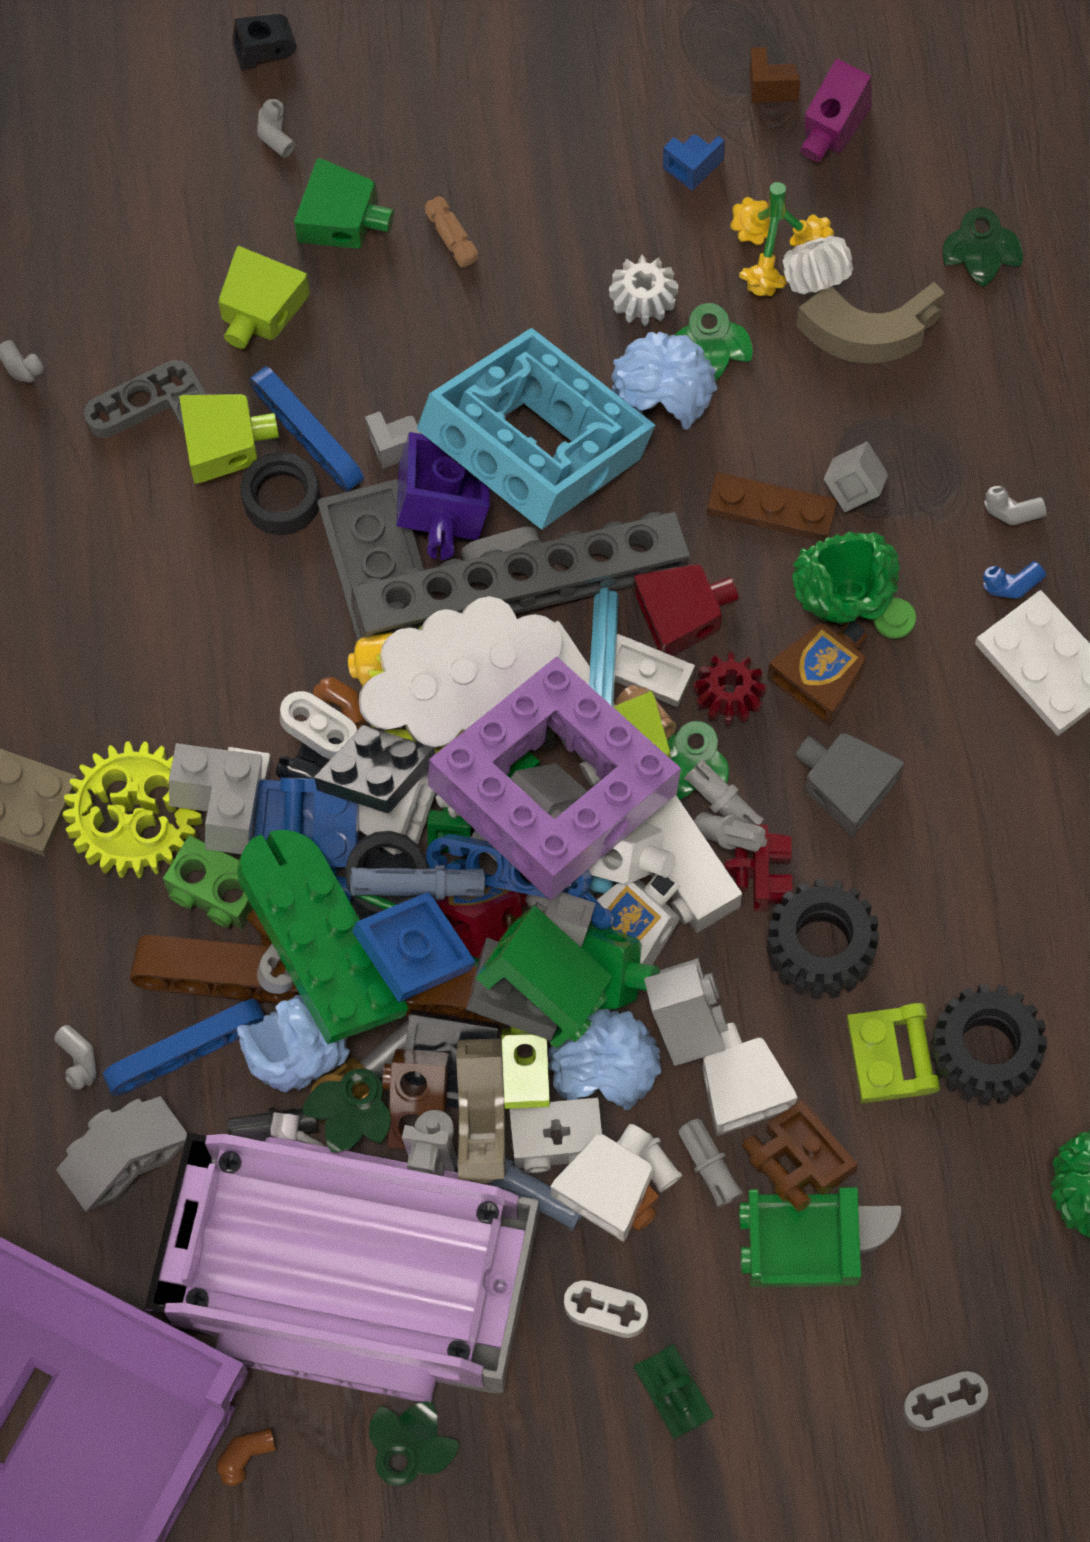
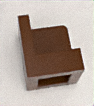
M751 47L749 63L751 103L798 101L800 74L797 73L796 64H768L767 47Z

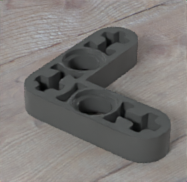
M172 360L93 398L84 409V417L88 430L93 435L99 438H108L170 408L185 434L179 396L207 394L187 363L180 360ZM176 375L178 379H182L183 385L176 387L174 383H170L169 378ZM156 383H158L160 390L163 392L161 397H158L154 386ZM138 391H145L151 395L149 403L142 407L132 406L129 403V398ZM122 401L126 412L124 415L121 414L120 408L117 407V402ZM104 411L106 415H109L110 421L103 423L101 419H98L97 413Z

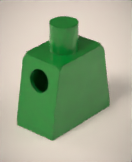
M317 158L294 220L297 242L357 249L363 245L368 228L387 233L390 232L395 210L377 205L376 183L371 179L324 159Z
M590 921L581 948L613 976L604 990L607 999L599 1009L622 1008L636 1001L638 990L647 991L644 978L659 974L660 969L658 966L640 963L642 944L639 939L611 928L600 930L594 927L592 921Z

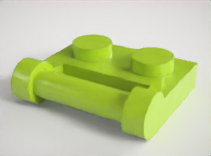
M913 1003L900 1008L847 1015L846 1021L861 1104L928 1095L941 1090L939 1078L937 1075H933L924 1026V1020L927 1019L925 1004ZM907 1025L916 1075L915 1079H903L894 1026Z

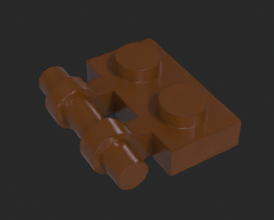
M803 1100L767 1123L766 1132L771 1136V1141L764 1145L756 1135H752L742 1144L744 1150L751 1157L749 1160L751 1165L757 1172H764L776 1186L774 1191L783 1202L789 1201L797 1212L803 1211L811 1203V1199L802 1190L806 1185L811 1183L822 1196L857 1172L858 1163ZM784 1154L797 1167L790 1174L777 1161Z

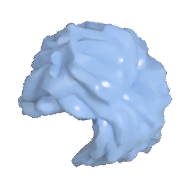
M650 332L645 338H639L628 345L624 356L614 359L615 369L611 377L614 383L612 389L614 393L641 414L643 410L653 408L657 403L661 402L668 412L673 413L675 418L680 420L683 429H689L692 423L703 414L705 408L709 406L713 396L712 392L717 391L714 376L716 370L712 367L711 362L705 358V355H703L704 350L702 347L694 343L687 335H670L669 337L666 333L658 332L655 334Z
M295 995L294 998L288 1001H281L275 1007L276 1011L264 1016L263 1022L256 1025L252 1024L251 1026L240 1025L237 1028L241 1050L245 1055L244 1058L251 1074L266 1085L281 1092L287 1093L294 1088L300 1090L308 1086L312 1080L317 1081L322 1074L328 1073L335 1069V1067L343 1064L350 1051L345 1047L348 1037L327 1045L301 995Z
M598 1009L588 1017L592 1024L580 1039L573 1042L569 1038L558 1048H555L553 1045L549 1048L548 1058L551 1062L548 1067L550 1071L554 1072L553 1087L566 1100H577L580 1097L589 1096L599 1089L608 1101H612L617 1106H621L624 1110L628 1111L638 1103L639 1099L644 1098L647 1092L652 1089L657 1075L661 1074L660 1049L655 1046L657 1044L656 1039L649 1036L650 1031L643 1022L635 1020L630 1011H622L620 1014L618 1011H612L611 1013L609 1009Z

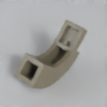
M933 282L896 310L886 313H868L850 305L831 286L829 289H822L799 307L797 328L820 349L838 358L858 363L888 362L902 358L922 347L925 329L936 323L942 315L945 292Z
M502 1038L458 1040L456 1057L459 1097L458 1179L486 1184L495 1179H504V1175H506V1114L504 1105Z

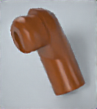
M335 677L323 678L320 683L314 686L313 695L327 704L332 702L341 707L342 714L353 721L357 730L362 725H367V721L360 712L359 695L355 689Z
M269 1428L237 1436L229 1442L217 1460L216 1471L218 1474H221L223 1484L227 1486L239 1485L245 1479L243 1468L250 1457L276 1451L272 1429Z

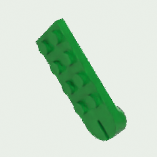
M290 830L270 831L266 840L262 834L253 838L245 846L238 862L237 876L239 883L327 1045L404 1017L409 1007L405 1000L397 1001L352 932L356 922L360 920L319 847L305 835Z

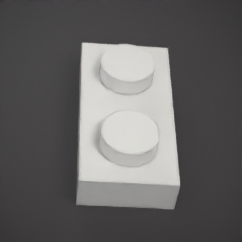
M617 634L615 682L627 687L631 685H637L639 688L645 687L652 691L656 699L678 707L695 672V665Z

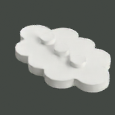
M490 596L476 599L466 606L462 614L448 609L437 611L426 619L421 630L414 628L400 629L387 637L380 652L383 673L368 680L361 689L358 700L360 712L365 720L375 728L389 730L405 725L408 733L416 742L431 747L444 746L454 740L460 730L465 731L556 656L559 657L563 644L561 632L556 624L545 616L534 614L517 619L507 603L499 598Z

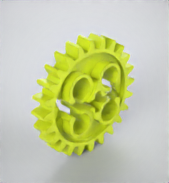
M128 741L125 743L124 753L120 754L110 745L108 746L109 758L104 760L101 756L94 753L93 760L96 766L91 769L81 764L79 768L84 779H70V785L77 794L64 795L66 804L72 809L64 811L63 817L66 822L73 823L66 828L69 838H78L74 842V847L78 853L88 850L85 858L89 865L94 864L101 858L100 868L105 874L113 865H116L120 878L125 876L128 867L134 869L137 878L142 877L143 867L148 865L155 874H159V861L164 860L167 864L171 865L174 861L172 853L175 850L179 852L184 844L183 840L187 839L188 835L196 839L198 838L196 831L190 825L203 824L202 816L194 809L179 808L176 811V807L169 806L168 790L163 800L166 809L170 813L176 811L174 815L179 829L170 824L165 816L159 817L161 824L159 834L151 839L140 837L145 828L157 825L154 814H159L160 810L156 799L150 798L149 793L156 787L163 786L169 789V776L173 756L166 761L167 754L163 746H160L154 754H151L147 742H143L139 752H134ZM115 781H124L127 784L122 791L110 793L113 805H108L107 807L111 819L119 822L118 826L109 833L99 832L98 829L105 820L100 809L97 806L92 807V797L88 791L92 790L95 795H98L102 803H107L109 801L106 795L108 786ZM134 805H140L141 808H135L133 814H127L126 811H132Z

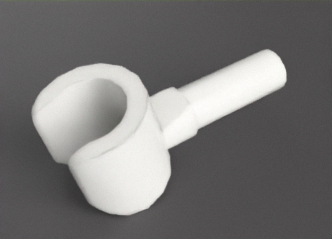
M273 1113L270 1130L271 1136L323 1146L321 1142L302 1131H298L300 1116Z

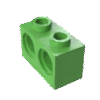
M188 835L163 877L167 891L170 893L168 897L186 909H191L194 905L206 911V917L223 928H229L230 925H233L243 930L248 922L247 915L253 910L238 880L237 866L239 860L221 851L205 849L204 842ZM201 870L206 873L204 878L198 883L191 884L184 881L186 875L191 871ZM238 889L243 892L242 897L236 902L227 903L221 900L224 893L228 890Z

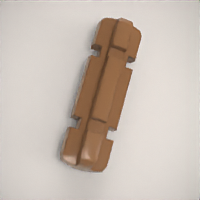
M437 196L433 200H429L425 204V213L430 221L436 224L435 228L450 252H454L453 257L459 266L466 268L477 262L478 251L472 241L467 240V233L454 213L449 212L450 207L445 199Z

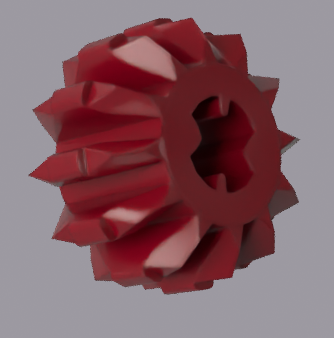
M732 651L728 653L726 662H723L718 656L714 655L711 658V667L702 665L698 670L700 680L694 682L693 690L696 694L700 695L697 698L698 708H709L708 718L711 721L720 714L724 715V723L727 726L732 723L733 716L735 715L745 723L749 719L748 710L758 712L762 704L759 698L766 694V685L760 682L763 677L761 668L750 669L752 660L749 656L740 663L735 662L736 656ZM725 685L735 686L734 692H725Z

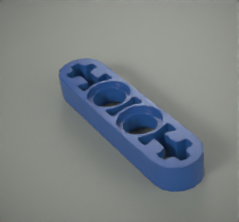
M265 366L249 378V383L258 398L272 413H275V417L343 491L349 492L364 481L363 473L352 457L270 368Z
M447 834L432 841L427 848L426 861L430 869H434L435 865H444L445 869L455 870L481 869L479 866L480 854L488 852L496 858L498 868L494 875L484 873L485 885L547 898L533 883L524 881L519 874V870L488 841L456 834ZM449 846L450 854L461 857L468 854L467 860L456 859L447 864V857L441 855L440 850ZM589 869L576 879L578 882L576 886L570 888V890L566 887L562 892L576 897L584 895L589 890L592 882Z
M257 999L238 1003L112 1064L105 1069L102 1076L111 1095L119 1096L131 1092L239 1040L240 1038L237 1035L238 1026H251L252 1024L256 1025L263 1022L264 1011Z

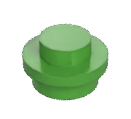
M893 598L884 614L874 620V625L879 633L887 638H902L913 630L916 622V613L912 605L901 598Z

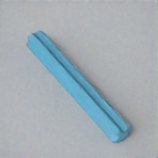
M608 587L600 589L599 594L594 596L589 686L613 707L619 595L616 591H609Z

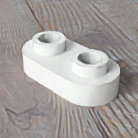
M304 691L294 692L286 696L281 703L279 719L283 729L328 759H332L357 732V728L352 720L311 693ZM304 715L307 717V720L300 722L295 720L294 716ZM330 738H339L342 743L332 744L328 740Z

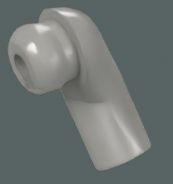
M269 99L264 102L263 107L259 110L257 134L263 142L281 157L286 158L294 151L296 143L282 132L283 113L285 110L283 104L278 100Z
M7 340L0 344V360L14 379L31 383L36 380L37 375L44 372L45 366L36 354H29L24 359L12 340Z
M993 486L985 494L986 500L984 504L988 513L1009 525H1017L1046 517V507L1041 497L1017 503L1009 498L1008 492L1002 486Z
M65 1025L56 1032L54 1040L72 1056L74 1066L67 1069L66 1081L73 1089L80 1090L85 1085H92L97 1077L94 1048L92 1044L71 1026Z

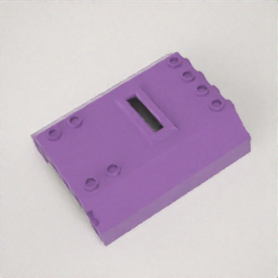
M0 1237V1430L35 1368L52 1376L3 1464L0 1463V1542H165L231 1421L235 1407L230 1405L237 1390L239 1391L244 1385L248 1374L246 1367L243 1363Z

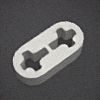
M584 1280L573 1283L565 1293L564 1308L566 1315L571 1321L579 1325L619 1337L631 1338L639 1335L647 1324L648 1310L646 1304L640 1297L632 1293ZM583 1292L591 1293V1301L604 1307L603 1310L588 1307L585 1314L577 1312V1304L572 1302L573 1297L581 1298ZM626 1305L634 1306V1314L641 1318L639 1321L631 1320L629 1326L625 1327L621 1325V1317L609 1313V1308L624 1311Z

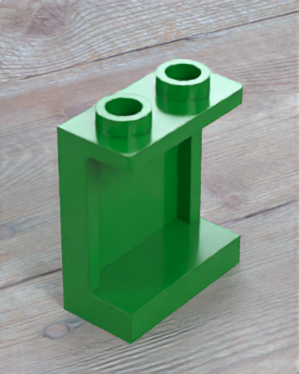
M533 905L507 928L475 978L489 990L505 977L559 1026L549 1042L555 1048H558L569 1038L576 1042L589 1029L592 1022L588 1017L594 1014L606 1001L607 995L604 993V990L613 976L540 909Z
M839 1188L838 1194H824L822 1196L820 1194H806L811 1199V1203L800 1212H797L789 1201L783 1202L778 1195H759L758 1189L749 1190L747 1202H739L740 1230L748 1229L749 1247H741L740 1263L741 1274H749L750 1287L858 1286L861 1279L858 1188Z

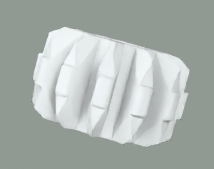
M835 236L820 237L813 241H807L802 245H797L794 249L787 251L782 260L786 281L789 282L792 291L802 294L808 292L816 293L822 289H829V287L840 284L851 276L853 270L851 252L849 247L846 246L845 240Z
M643 254L639 258L638 264H634L626 258L623 263V270L615 269L612 275L613 283L609 287V296L611 300H614L616 314L626 312L628 323L639 317L644 326L649 323V317H654L661 322L665 316V311H672L674 309V297L678 294V284L673 280L674 272L672 268H662V262L659 257L651 264L646 263V258Z

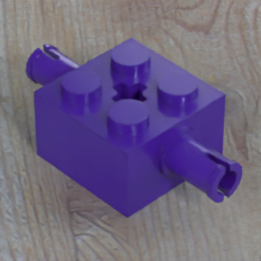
M409 432L398 465L396 526L429 532L428 555L436 559L437 546H440V560H445L454 554L453 536L478 540L489 509V487L426 436Z

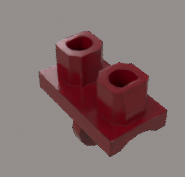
M755 824L765 829L764 838L768 840L766 846L760 847L757 852L753 851V859H748V850L736 847L735 859L725 861L723 866L731 878H735V884L740 891L748 890V878L753 877L754 912H767L768 904L781 903L782 896L789 890L792 892V874H769V863H791L792 837L768 833V825Z

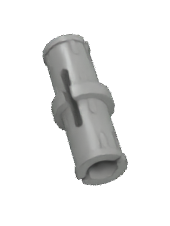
M704 759L684 777L711 803L709 808L714 813L719 811L724 817L728 815L738 816L744 823L760 825L764 820L737 794L739 789L734 784L729 786L705 763Z

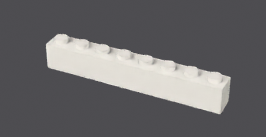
M559 621L555 622L561 632L563 642L561 654L558 658L589 685L590 666ZM559 736L563 745L566 746V742ZM579 755L583 761L580 764L583 775L591 786L596 785L601 781L596 775L597 770ZM675 795L644 822L662 829L664 834L662 849L675 855V865L670 875L681 886L672 895L674 901L671 902L674 912L679 915L680 921L684 925L690 923L695 932L698 933L740 908L742 893Z

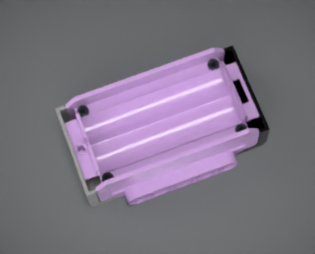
M187 1132L144 1309L149 1315L180 1331L218 1338L216 1350L243 1363L248 1368L418 1402L432 1401L436 1382L490 1393H503L540 1216L539 1200L525 1197L519 1199L518 1195L499 1187L475 1183L470 1180H459L458 1172L445 1170L443 1176L408 1170L406 1162L350 1151L332 1153L329 1147L283 1138L269 1137L264 1142L228 1134L207 1135L206 1138L205 1135Z

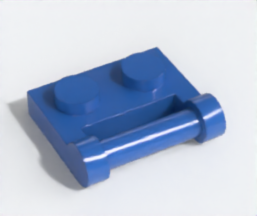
M281 778L280 791L285 792L284 830L295 831L301 834L302 792H314L313 842L319 847L330 867H345L350 851L358 843L359 804L317 791L314 778Z

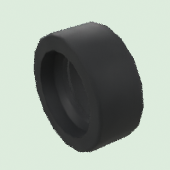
M286 452L265 454L253 461L244 472L240 485L244 511L251 523L263 532L279 536L293 534L307 527L317 515L319 509L317 500L320 499L317 475L310 464L298 455ZM278 475L296 477L302 482L305 489L304 499L299 506L290 511L275 513L266 511L259 505L256 492L263 481Z
M394 831L374 832L360 839L350 851L345 866L346 885L350 891L351 867L361 868L363 860L367 855L380 847H392L400 850L408 857L412 869H427V861L420 847L407 835ZM418 895L396 896L384 899L398 905ZM352 896L358 904L368 911L379 913L384 910L356 896Z

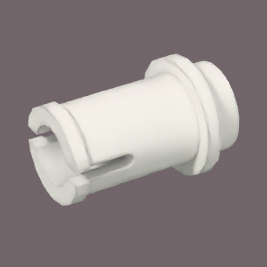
M652 1137L641 1158L653 1166L651 1180L656 1185L657 1190L663 1192L676 1183L683 1175L678 1172L660 1148L661 1140L658 1137L655 1139Z

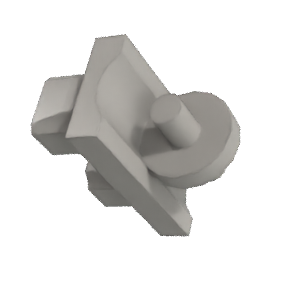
M439 1110L427 1111L417 1119L415 1128L408 1125L404 1126L402 1140L409 1157L407 1162L408 1170L443 1176L445 1170L455 1172L458 1159L452 1143L454 1126L451 1118L445 1112Z

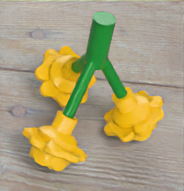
M775 182L770 186L769 207L764 200L755 201L750 197H745L742 200V204H736L732 208L734 218L730 227L733 231H738L737 236L741 242L750 241L755 245H761L764 242V238H767L764 253L760 254L758 264L750 268H743L742 272H739V277L747 281V290L759 296H772L777 288H784L785 284L788 283L785 276L780 275L778 270L774 268L776 257L772 255L779 220L784 219L793 226L795 234L790 238L789 242L794 248L807 241H813L820 237L826 238L834 234L833 229L830 228L831 221L827 217L818 218L812 214L808 217L807 221L798 220L786 210V186L780 182Z

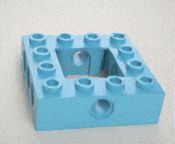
M530 328L429 393L417 430L542 530L638 462L644 453L655 424L537 331ZM524 403L571 440V442L560 444L556 449L554 457H551L536 445L537 441L532 437L527 438L507 422L505 415Z

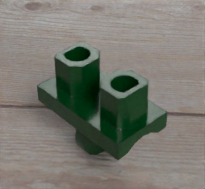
M674 1344L633 1366L673 1441L714 1419L713 1413Z

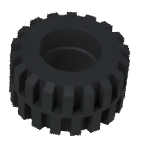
M815 879L814 887L809 888L806 882L797 885L795 894L789 890L783 895L781 905L776 904L773 910L767 940V955H771L770 965L773 971H780L779 980L785 986L791 981L795 984L794 992L800 995L803 994L805 989L812 991L811 998L821 999L822 992H829L830 999L839 997L841 989L844 988L849 993L856 988L858 980L863 982L869 973L870 966L873 965L879 943L877 916H871L872 905L867 899L862 902L858 900L860 894L858 890L853 887L849 892L842 890L843 882L834 880L833 887L825 886V879ZM813 922L831 923L844 933L848 941V947L840 954L832 957L815 956L802 947L797 938V933L802 927Z
M989 984L979 985L975 993L968 988L961 991L959 999L953 997L947 1003L945 1011H942L931 1041V1044H933L931 1059L932 1062H937L935 1072L938 1078L945 1077L948 1080L945 1087L951 1093L956 1089L962 1091L961 1099L970 1102L973 1096L979 1098V1105H989L991 1099H996L998 1104L1006 1103L1011 1095H1014L1015 1098L1021 1095L1026 1086L1031 1085L1045 1057L1044 1052L1047 1048V1037H1043L1046 1026L1043 1019L1037 1020L1035 1018L1038 1009L1033 1003L1027 1007L1022 1004L1025 996L1018 991L1012 997L1006 994L1008 987L998 985L996 992L989 991ZM977 1026L994 1027L1008 1037L1012 1044L1014 1055L1010 1060L1001 1064L980 1062L966 1049L963 1040L964 1033Z

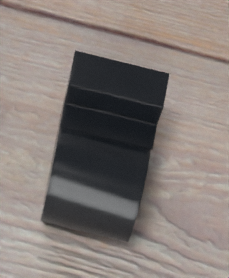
M269 14L235 19L232 45L241 70L256 68L258 61L286 59L296 51L297 44L286 16Z

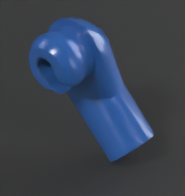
M1032 561L1016 575L1005 573V570L999 569V566H991L984 571L983 585L992 596L1018 599L1046 578V573L1041 565L1035 561Z

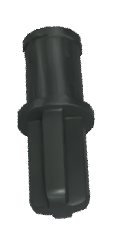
M274 1107L269 1108L268 1113L230 1118L227 1124L229 1135L254 1140H265L266 1138L273 1137L270 1130ZM303 1108L275 1111L277 1113L300 1116L298 1131H302L305 1134L317 1133L316 1119L303 1115Z

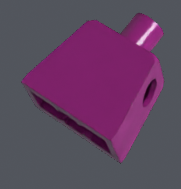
M837 58L835 59L806 111L805 133L807 138L800 148L803 155L813 161L820 162L828 149L836 153H841L872 107L871 75Z

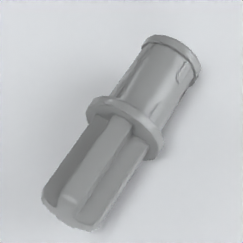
M702 812L694 820V823L705 839L718 842L725 849L731 850L738 847L757 852L760 847H765L768 841L764 838L765 829L763 827L744 823L738 816L728 815L720 817L709 814V812Z
M694 1119L684 1124L679 1129V1135L697 1166L694 1168L695 1174L700 1173L716 1201L717 1207H722L735 1200L734 1197L738 1198L743 1195L742 1190L738 1187L724 1161L727 1157L725 1152L719 1153L702 1120Z

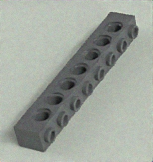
M653 512L641 517L637 521L624 524L619 521L610 522L599 530L586 533L572 531L564 534L560 539L552 541L533 540L523 544L520 548L509 551L490 550L483 553L479 558L466 561L451 559L432 569L422 571L419 568H413L402 572L397 577L389 579H366L359 583L358 586L352 587L351 607L360 637L366 638L377 634L394 633L405 628L419 629L426 619L437 611L448 609L462 614L467 605L478 598L488 596L503 600L511 607L514 614L593 596L599 594L600 589L608 587L609 591L634 586V576L687 566L690 554L676 513L672 512L662 515L660 512ZM642 545L648 551L637 552L633 550L630 546ZM602 554L608 558V561L598 562L591 555ZM561 563L567 566L568 570L557 571L550 565ZM519 572L525 574L529 579L518 581L510 575ZM473 582H482L486 584L489 588L485 590H476L472 588L470 584ZM440 591L448 597L443 600H436L429 594ZM393 601H401L407 607L398 610L390 607L388 604Z

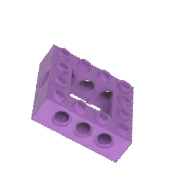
M556 656L429 759L428 786L547 898L552 900L677 794L681 768ZM547 725L566 742L565 747L571 753L575 750L597 770L596 775L601 779L600 782L555 819L506 775L509 773L510 766L530 749L536 751L545 742Z

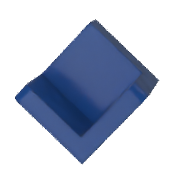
M694 134L683 144L673 137L663 147V169L693 191L724 160L725 140L717 136L708 144Z

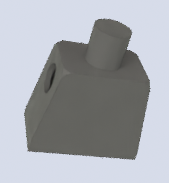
M847 733L840 734L829 749L809 736L795 754L797 759L812 769L806 777L804 788L806 793L852 838L899 781L904 767V762Z

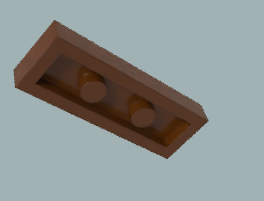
M716 472L706 515L824 542L826 538H829L837 500L831 497Z

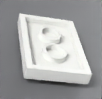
M1041 590L976 638L975 645L1057 736L1090 712V643Z

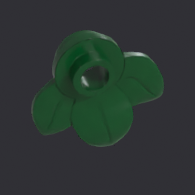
M977 207L968 211L961 221L960 229L948 235L943 245L944 265L953 266L964 263L970 277L980 287H985L995 277L1001 263L1010 267H1020L1023 262V249L1017 235L1001 227L998 216L992 210L984 207ZM976 221H984L988 226V231L985 233L978 232L974 227V223Z
M364 1068L349 1071L343 1076L341 1081L322 1082L307 1097L302 1109L303 1115L307 1117L326 1120L325 1137L332 1153H340L351 1149L361 1140L363 1135L367 1139L380 1144L387 1136L391 1126L390 1111L381 1101L383 1097L382 1082L373 1071ZM365 1085L369 1087V1093L365 1098L357 1099L353 1096L357 1086Z
M424 1401L406 1410L400 1417L383 1406H380L373 1415L369 1424V1438L378 1451L375 1467L379 1477L388 1485L395 1487L406 1486L413 1482L419 1474H438L446 1469L455 1458L459 1442L449 1437L437 1436L438 1419L432 1402ZM402 1456L407 1460V1466L403 1471L396 1472L390 1468V1462L394 1457Z

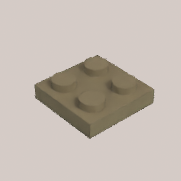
M0 749V841L46 857L63 819V812L68 808L64 795L74 794L75 792L69 781L70 779H78V777Z

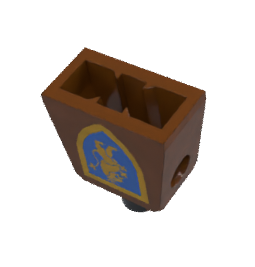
M854 621L848 622L838 634L825 624L819 623L770 661L767 679L830 727L863 675L866 657L857 649L868 638V635Z

